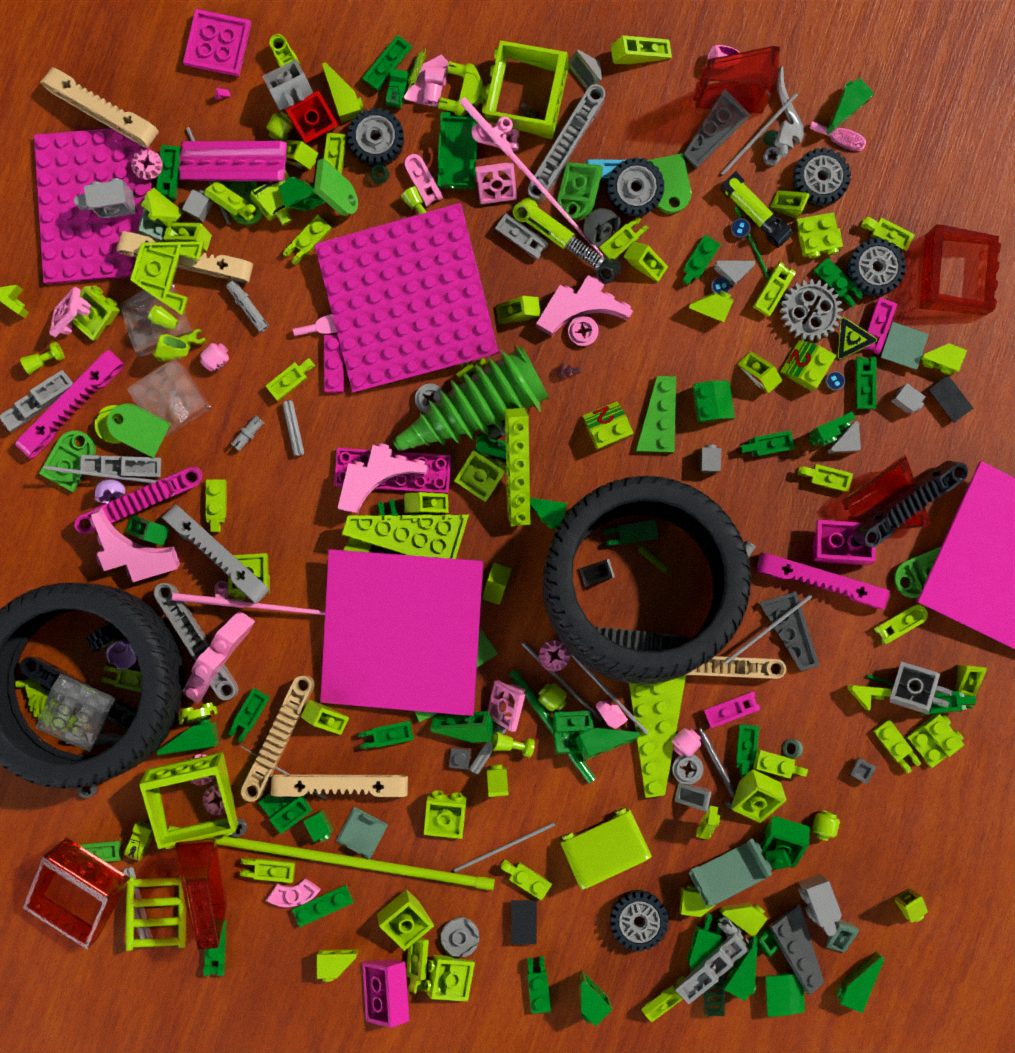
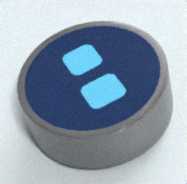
M742 218L735 220L731 226L732 234L740 239L747 237L751 230L749 222Z
M717 277L711 284L712 293H720V291L728 293L731 288L729 280L725 277Z
M831 372L825 378V385L831 391H838L845 385V377L840 372Z

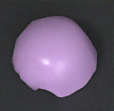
M103 480L97 484L95 489V501L101 503L109 502L111 497L119 498L125 495L124 485L116 480Z
M117 639L107 647L106 655L108 662L116 665L117 669H129L135 664L137 655L128 640Z

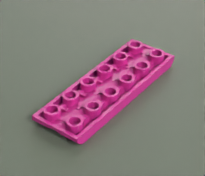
M283 141L181 142L178 180L284 181L287 143Z
M337 448L334 486L343 487L348 463L354 464V461L362 462L367 467L371 450ZM393 451V458H395V455L406 457V461L413 462L414 459L425 461V465L429 467L427 475L403 474L390 478L375 488L449 493L451 455Z

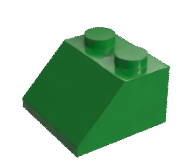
M290 177L285 180V183L279 185L285 208L309 212L326 202L314 192L315 182Z
M707 381L693 384L691 389L697 424L735 419L729 381Z
M772 815L765 828L760 845L763 858H765L766 851L785 849L791 860V866L796 867L809 846L810 827Z
M581 971L579 973L581 1016L588 1024L592 1023L596 1027L612 1011L610 998Z

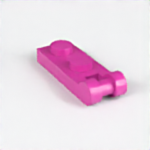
M880 297L877 299L867 328V332L875 336L877 342L863 349L866 350L868 348L876 354L881 352L897 303Z
M754 691L704 709L703 711L710 728L760 710L759 703H756L754 698L756 697ZM746 700L749 704V707L745 708L743 705V702Z

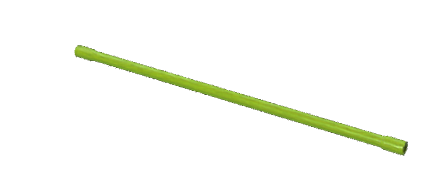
M169 826L168 831L181 827ZM223 835L215 836L210 840H196L210 844L473 886L479 889L492 891L494 889L495 879L481 876L474 877Z

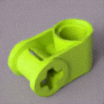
M280 34L273 35L270 38L269 44L279 66L282 67L294 60L301 66L285 37ZM279 43L284 44L280 49L275 48Z

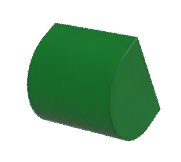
M769 928L756 935L757 946L765 957H770L779 948Z

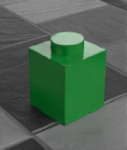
M323 809L303 821L314 842L320 840V842L325 841L331 837L330 833L334 830Z

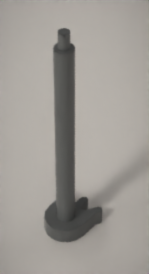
M699 728V736L732 797L731 800L725 803L726 807L730 809L736 790L706 733L703 732L702 728Z

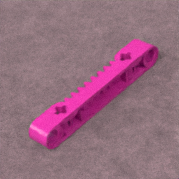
M111 350L103 353L16 441L15 445L29 459L37 456L54 439L55 429L60 430L58 424L65 425L64 418L70 420L69 413L76 414L74 408L81 409L80 402L87 403L85 397L91 398V391L97 392V388L107 386L120 373L125 364Z
M197 466L187 467L81 514L75 520V528L82 534L95 531L96 528H93L92 525L85 527L82 524V519L85 518L90 521L91 514L97 509L102 508L109 522L113 523L150 505L193 488L203 479L202 470ZM188 472H194L197 475V480H189Z
M760 552L755 569L756 572L785 580L791 578L793 581L799 579L800 583L806 582V585L813 584L814 587L821 586V589H828L829 592L843 593V596H848L854 602L885 610L890 593L889 590L763 552ZM782 567H786V569L789 570V573L784 574ZM860 589L862 595L856 593V590Z

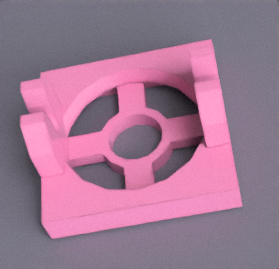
M513 162L475 167L480 205L517 200ZM498 171L505 172L509 179L503 180L500 178ZM489 172H492L493 178L490 182L482 183L484 177ZM495 180L502 182V186L498 189L491 186ZM505 186H510L504 194H501ZM484 189H491L495 192V195L486 193Z
M73 287L54 308L49 333L55 338L60 332L67 335L72 332L73 324L71 321L77 313L86 316L90 313L91 305L80 297L81 290L77 287Z
M500 680L495 681L487 710L492 721L511 732L516 731L526 689L520 688L519 685L505 684ZM504 691L503 698L498 699L500 694ZM510 694L515 700L514 707L510 706ZM503 700L506 703L505 711H503L501 708V703ZM509 712L512 716H505V714Z

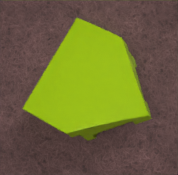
M155 188L147 192L144 196V201L141 203L150 212L148 217L151 220L159 219L168 227L173 221L179 220L185 213Z

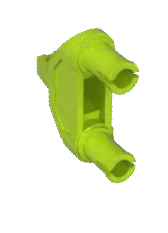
M449 61L447 74L462 76L464 82L460 98L454 101L441 97L438 109L454 112V115L462 117L468 114V112L460 104V101L465 97L474 108L479 103L487 102V86L483 85V81L473 64L466 63V65Z

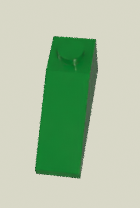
M860 77L854 82L850 80L843 87L844 92L839 97L826 131L828 135L868 103L874 95V92Z
M489 711L474 712L473 716L458 714L434 715L430 727L431 732L472 743L491 742L495 729Z
M210 719L199 720L197 725L190 727L159 749L157 755L219 745L216 722H210Z
M586 728L579 732L580 735L575 741L584 761L631 743L637 740L640 734L639 732L602 728L590 730V728Z
M755 935L747 944L749 950L737 959L724 980V990L743 1001H746L749 995L752 996L756 990L757 936Z
M875 952L844 979L842 985L838 986L836 999L841 1005L863 1014L885 959L880 953Z

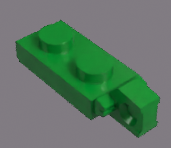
M706 234L704 235L684 267L683 271L687 274L682 281L683 284L688 286L693 278L698 280L721 246L720 243Z
M791 430L757 436L749 439V444L739 447L740 454L751 452V456L756 457L795 449Z
M959 691L952 692L951 696L935 693V698L949 702L948 707L931 704L929 714L921 712V715L962 712L967 710L966 706L976 704L975 695L964 696V692Z
M739 724L735 763L736 768H740L739 778L741 779L750 772V769H753L758 748L759 726Z

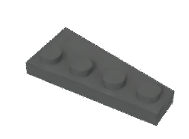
M726 89L721 93L684 153L685 159L695 169L709 158L751 116Z
M792 592L759 602L771 624H773L800 601L797 592ZM799 607L776 625L774 629L799 670L803 671L820 665L802 608Z
M795 904L771 923L768 928L807 994H812L824 983L801 906L800 904Z

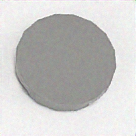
M455 917L444 925L441 932V944L449 955L466 957L472 954L478 946L479 930L470 919Z

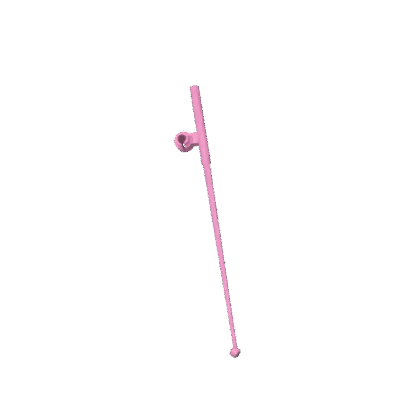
M464 97L460 104L502 151L516 163L601 257L606 259L600 250L585 238L584 232L500 137L512 129L511 119L502 117L496 123V127L492 128Z
M219 581L215 585V597L172 594V601L325 615V611L262 603L254 604L244 600L226 599L230 594L228 583L225 581Z

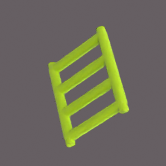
M186 874L173 878L134 879L131 876L127 877L126 951L133 950L136 947L178 945L179 948L186 947ZM179 885V897L134 899V887ZM178 905V917L134 919V907ZM178 925V937L134 939V927Z

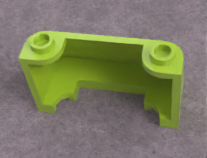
M624 807L615 811L616 815L613 816V819L579 835L569 832L562 836L560 844L581 890L600 883L652 857L630 808L626 809Z

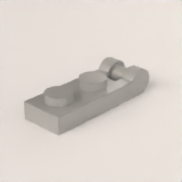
M505 213L495 227V231L536 260L540 258L542 250L546 249L549 245L544 239L507 213ZM533 241L537 243L535 249L530 246Z

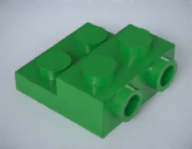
M853 412L810 431L809 441L814 447L821 444L823 447L836 441V436L841 434L840 430L850 426V421L856 419Z

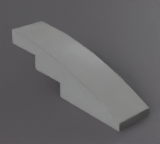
M61 370L32 388L28 395L15 402V406L0 415V421L12 433L53 404L73 384L72 381Z
M81 455L80 470L121 476L161 477V458Z
M734 933L709 954L675 990L688 1004L692 1003L717 983L719 977L733 967L734 962L745 954L749 947Z

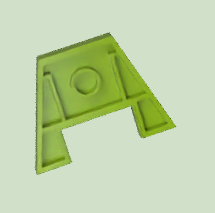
M204 242L141 243L130 280L183 316L188 297L172 293L170 289L180 256L199 261Z

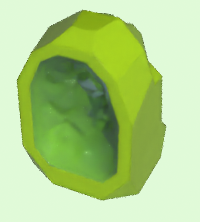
M160 334L154 356L169 360L183 358L187 356L189 347L181 338Z

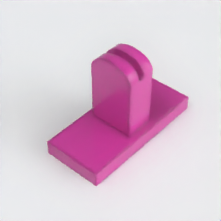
M216 88L215 98L217 100L223 97H231L229 90Z

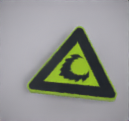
M841 318L838 347L839 359H843L877 342L875 336L847 318Z

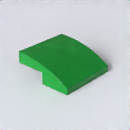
M591 711L553 713L555 754L581 753L575 739L580 735V731L586 728L594 729Z
M269 792L258 801L280 834H283L312 812V808L304 796H271V792Z
M794 972L765 975L766 1011L768 1017L805 1012L804 989Z

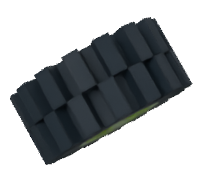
M111 623L93 632L86 640L93 652H97L106 648L114 640L122 639L125 636Z

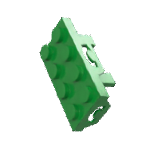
M441 112L438 188L475 190L477 141L473 138L471 131L477 122L470 114L469 117L451 116L450 112Z

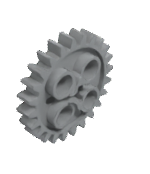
M811 279L808 285L803 280L801 286L796 283L794 289L790 288L788 290L789 294L783 296L787 301L780 303L785 307L779 310L780 313L785 314L780 319L787 321L784 327L790 326L788 333L794 331V338L802 335V341L806 337H808L809 342L813 341L814 337L819 341L821 335L826 338L828 332L831 334L834 332L833 327L839 326L836 321L842 318L838 315V313L843 311V309L838 308L842 301L835 300L839 294L832 295L834 288L827 290V283L822 287L821 280L814 284L813 279ZM803 295H810L811 302L806 301ZM817 296H819L820 300L812 310L813 313L808 317L806 324L803 325L802 322L809 313V308L814 304ZM820 304H826L828 311H823L820 308ZM794 310H799L802 313V318L796 317ZM813 319L818 322L819 326L816 328L811 325V320Z

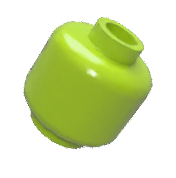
M280 112V114L274 113L266 125L267 130L270 132L268 136L275 141H279V139L287 140L294 130L289 116L283 112Z
M547 683L538 693L540 695L539 702L548 711H554L555 709L560 711L567 703L565 701L567 693L556 683Z
M822 810L821 813L815 815L812 831L817 834V838L828 841L829 838L837 836L840 820L836 818V814Z

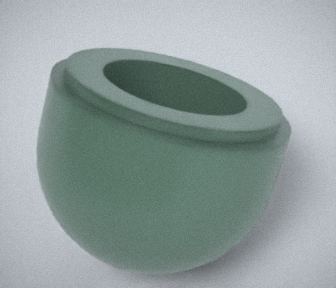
M788 739L784 742L782 750L786 757L795 759L802 755L803 746L796 739ZM791 743L796 746L794 754L789 753L787 749Z

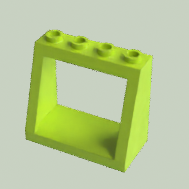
M500 40L499 47H496L494 52L495 65L491 66V84L488 83L486 89L488 99L487 102L484 101L482 113L485 114L486 121L497 123L500 118L508 117L512 121L513 129L554 139L569 69L568 52ZM508 58L555 72L545 120L496 112Z
M223 752L146 770L139 786L158 849H171L176 845L183 843L188 845L201 839L210 840L218 835L228 836L236 831L238 821ZM216 775L227 818L168 831L159 787Z

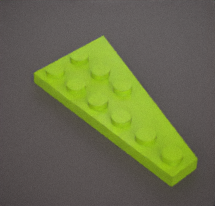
M469 515L347 516L342 535L403 555L456 559Z
M686 675L656 684L629 683L633 716L649 732L645 735L635 724V731L640 734V737L637 739L645 798L664 796L666 793L674 747L672 739L676 735Z

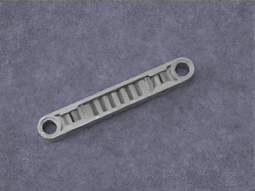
M593 84L587 89L534 175L548 192L554 186L574 149H576L582 136H584L586 130L603 106L605 90L601 85ZM596 94L600 98L595 100L591 95ZM531 181L528 186V197L534 199L537 204L542 203L546 196L543 193L535 195L532 191L538 189V187Z
M174 504L161 517L183 539L191 541L215 565L217 564L231 578L236 587L254 604H257L270 591L262 581L177 504Z
M170 583L158 584L155 587L154 596L196 662L197 658L210 646L209 639L201 630L200 625L197 624V620L193 617L186 602L172 601V594L179 593L178 589ZM167 587L170 594L167 598H164L162 591ZM224 664L219 671L220 673L216 675L210 685L220 699L229 700L237 696L239 687ZM225 685L231 687L230 695L224 693L223 688Z

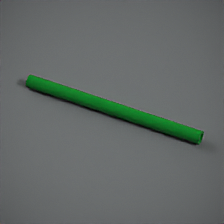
M517 669L513 670L508 675L516 685L526 689L525 698L553 735V718L539 702ZM578 753L567 754L588 784L596 779Z

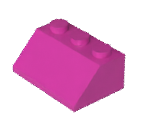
M817 520L812 542V562L870 566L876 562V547L861 545L854 540V531L862 524L860 522Z
M388 959L362 962L366 1022L390 1028L409 1022L405 961Z

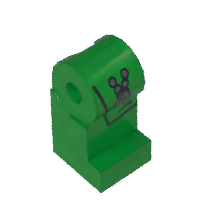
M391 68L386 106L402 109L408 87V71Z

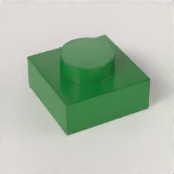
M785 849L766 851L765 858L770 863L772 870L791 867V860Z

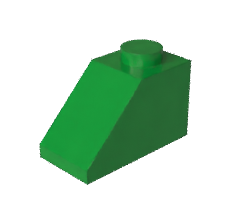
M530 497V506L543 524L548 525L547 528L556 530L565 517L567 503Z
M132 514L125 532L163 546L168 537L169 527Z

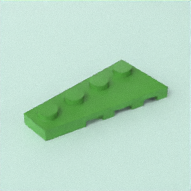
M675 376L656 377L636 452L674 453Z

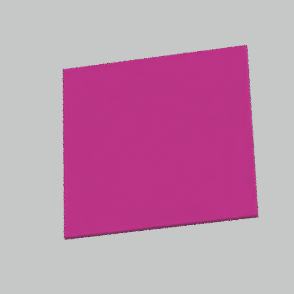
M461 203L314 244L353 393L499 354Z
M979 461L917 602L1015 650V478Z
M329 549L320 703L473 716L484 561Z

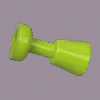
M416 186L407 189L401 195V199L412 210L416 209L418 214L426 213Z
M56 341L50 344V351L41 355L36 353L20 358L23 368L29 375L42 367L45 361L53 357L58 361L65 358L61 347Z
M497 731L493 736V751L522 750V755L530 758L534 752V739L527 738L523 743L513 741L512 737Z

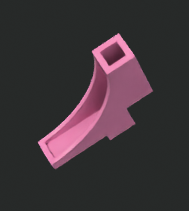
M588 275L577 294L569 286L565 285L563 287L559 285L536 323V328L552 337L561 326L576 317L591 313H604L615 315L628 321L633 310H631V306L627 303H619L614 300L615 297L608 292L603 293L604 284H602L598 277H590Z
M378 443V446L373 445L367 467L362 462L354 461V464L348 463L338 509L359 514V510L366 497L382 482L403 474L427 475L429 467L425 465V461L414 459L413 462L406 461V457L395 455V458H393V451L389 449V445Z
M102 508L95 510L91 514V525L98 532L97 540L99 545L103 546L98 551L96 559L98 565L102 566L104 571L127 565L125 566L127 576L131 577L132 581L135 582L178 569L180 562L174 546L154 548L140 545L119 533L109 522Z
M239 610L216 633L210 646L197 658L191 670L192 674L182 691L185 696L197 704L202 700L222 666L249 634L255 623L253 619Z

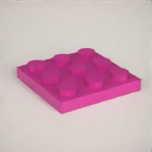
M195 9L183 61L184 65L240 77L252 25L251 20Z

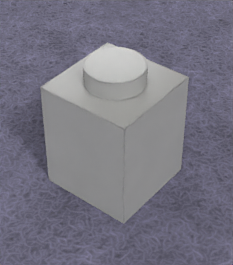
M192 189L182 210L186 215L203 223L213 202L204 195V191L199 190L197 192Z
M906 383L901 386L891 402L907 414L918 412L923 407L924 403L922 401L926 396Z
M705 445V448L702 447L700 449L699 472L719 473L721 471L722 448H716V445Z

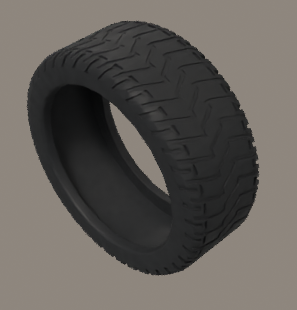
M632 476L615 480L596 488L592 493L585 495L565 515L560 526L556 529L547 553L542 583L544 587L543 599L553 630L556 631L555 633L561 643L583 665H586L596 673L617 681L632 684H656L674 680L690 673L715 657L733 638L742 623L748 606L751 589L750 561L746 546L735 524L726 512L709 496L677 480L658 476ZM629 515L654 516L670 521L683 529L700 546L709 563L713 579V599L707 619L699 632L690 641L679 647L662 651H638L618 645L602 635L590 623L577 601L573 585V561L576 551L583 540L597 527L613 519Z
M89 583L45 585L30 590L14 598L6 606H3L0 609V765L6 770L11 771L13 775L36 785L40 784V786L50 788L56 787V789H75L107 781L137 767L138 764L148 759L161 746L160 744L164 742L170 733L169 731L172 730L183 699V662L178 644L164 620L145 602L126 591L111 586ZM76 610L96 614L112 623L128 639L137 655L142 675L141 699L136 716L126 733L112 747L97 755H76L58 750L43 741L26 722L20 711L16 695V671L21 654L30 638L45 623L61 614Z

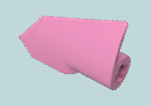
M442 54L422 65L415 85H411L404 96L405 100L429 106L439 105L442 87L447 81V69L449 66V62Z

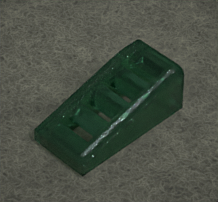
M724 974L719 977V983H715L710 987L719 988V991H709L708 989L704 992L705 1016H725ZM709 997H719V1000H709ZM709 1005L719 1006V1008H709Z

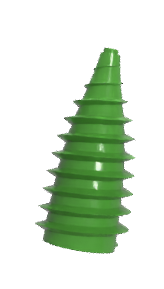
M514 344V351L510 354H506L500 349L501 359L495 362L488 357V366L484 369L475 364L476 373L470 377L463 372L464 381L460 385L451 380L452 390L448 394L440 390L441 399L436 404L429 400L430 408L424 414L420 413V417L396 437V440L393 442L397 450L404 451L425 444L430 446V443L438 441L445 445L446 439L453 438L460 444L461 435L467 434L472 440H475V431L481 430L488 436L489 426L495 425L502 431L505 409L525 408L528 414V409L535 407L541 412V402L549 399V396L524 348H518Z

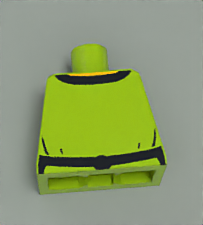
M285 178L284 181H271L251 191L249 196L269 221L278 217L282 226L292 221L288 213L292 209L285 208L279 185L285 183Z

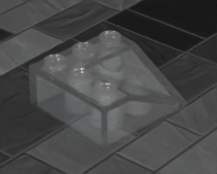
M172 283L170 292L177 294L175 286ZM145 290L120 304L129 338L135 353L141 357L152 353L156 349L160 334H168L180 338L193 332L185 311L184 315L181 316ZM154 305L162 306L179 320L174 330L151 323L148 315Z
M177 358L168 361L127 388L138 407L172 423L165 438L211 409L191 376Z
M60 674L51 688L36 729L91 752L116 698Z

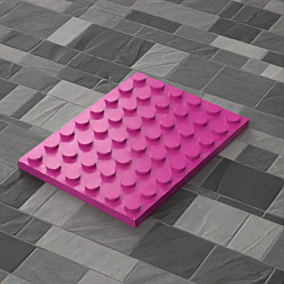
M112 128L34 135L43 283L57 284L130 278L137 258L117 252V246L121 231L138 234L136 232L144 210L141 203L144 201V196L153 188L152 179L145 180L135 175L132 170L131 160L135 153L140 152L141 149L149 150L150 145L148 148H145ZM149 158L146 159V162H142L145 170L148 165L151 166ZM118 178L123 180L133 191L136 214L102 219L93 210H80L73 201L76 196L85 194L84 186L90 185L91 182L104 183L109 182L110 179Z

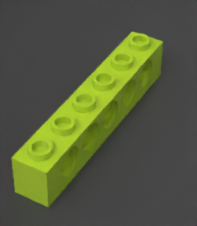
M525 408L505 409L508 519L511 526L529 525V416Z

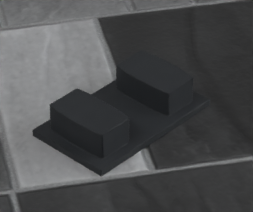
M949 375L928 389L953 423L973 409Z
M511 900V944H537V900Z

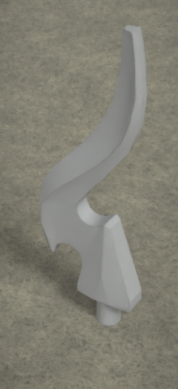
M780 66L776 83L782 105H784L789 100L785 88L783 67ZM792 103L785 109L790 124L787 120L781 123L774 146L780 148L781 157H787L788 151L794 148L792 138L796 141V145L801 143L804 135L803 124Z

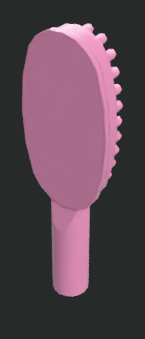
M812 121L809 127L811 130L830 136L835 144L844 149L861 151L866 145V140L862 135L848 129L836 128L828 135L826 133L828 127Z
M333 315L324 316L313 325L293 329L294 336L316 331L322 334L336 333Z

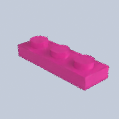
M324 335L325 393L344 392V358L338 335Z

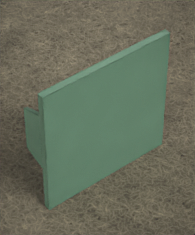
M892 322L880 358L917 370L929 334Z
M354 806L336 841L371 859L388 824Z

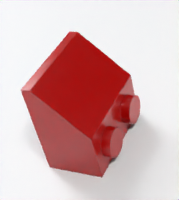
M319 90L285 109L297 135L306 145L338 126Z

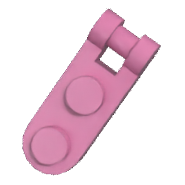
M478 123L472 127V136L477 142L500 148ZM511 129L507 134L500 136L512 151L519 150V143H517L519 130Z
M417 154L409 155L405 160V168L425 206L428 207L431 205V202L443 199L423 159ZM432 189L433 193L427 196L425 191Z

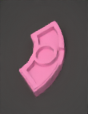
M306 878L294 886H284L278 883L266 901L280 907L303 905L312 900L321 889Z

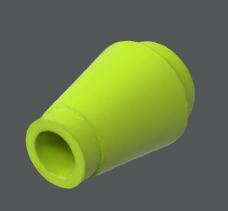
M154 305L148 315L151 323L172 330L176 328L179 322L162 306Z

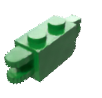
M708 913L706 914L703 926L696 925L686 958L691 966V972L723 943L720 934L721 929L718 926V923H721L719 922L721 917L717 919L714 930L709 929L712 915Z

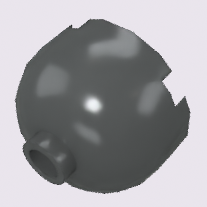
M599 208L590 212L585 217L583 224L585 238L592 245L599 248L611 238L610 235L613 231H618L620 218L609 209Z

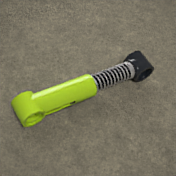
M524 198L513 208V215L518 221L527 222L565 250L567 248L570 252L576 254L578 258L589 264V266L595 268L597 277L601 282L611 283L621 273V264L616 259L600 258V255H597L594 251L592 252V249L589 250V247L583 245L584 243L578 242L573 232L541 210L534 199Z

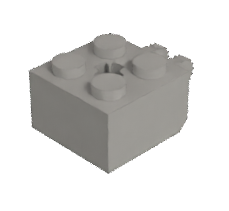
M296 60L262 76L279 110L286 109L313 93L303 70Z
M118 178L110 179L109 182L104 183L91 182L90 185L84 186L85 194L76 196L73 201L80 210H93L102 219L136 214L133 191L123 180Z
M901 662L891 693L890 703L929 714L931 704L948 707L949 704L946 700L935 698V692L951 696L952 691L937 686L940 677L939 673ZM917 685L919 691H912L909 686Z
M817 874L798 881L800 884L798 891L802 900L804 899L807 904L805 910L808 917L822 927V930L828 936H834L837 931L834 922L839 921L842 914L829 880L823 875Z

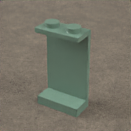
M753 838L730 852L700 867L697 866L691 869L689 872L707 909L772 875L770 863L764 860L761 854L762 849L757 842H754Z

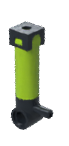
M735 171L722 183L719 190L728 199L731 198L758 225L772 245L780 248L793 236L792 229L766 207L744 184L745 180Z

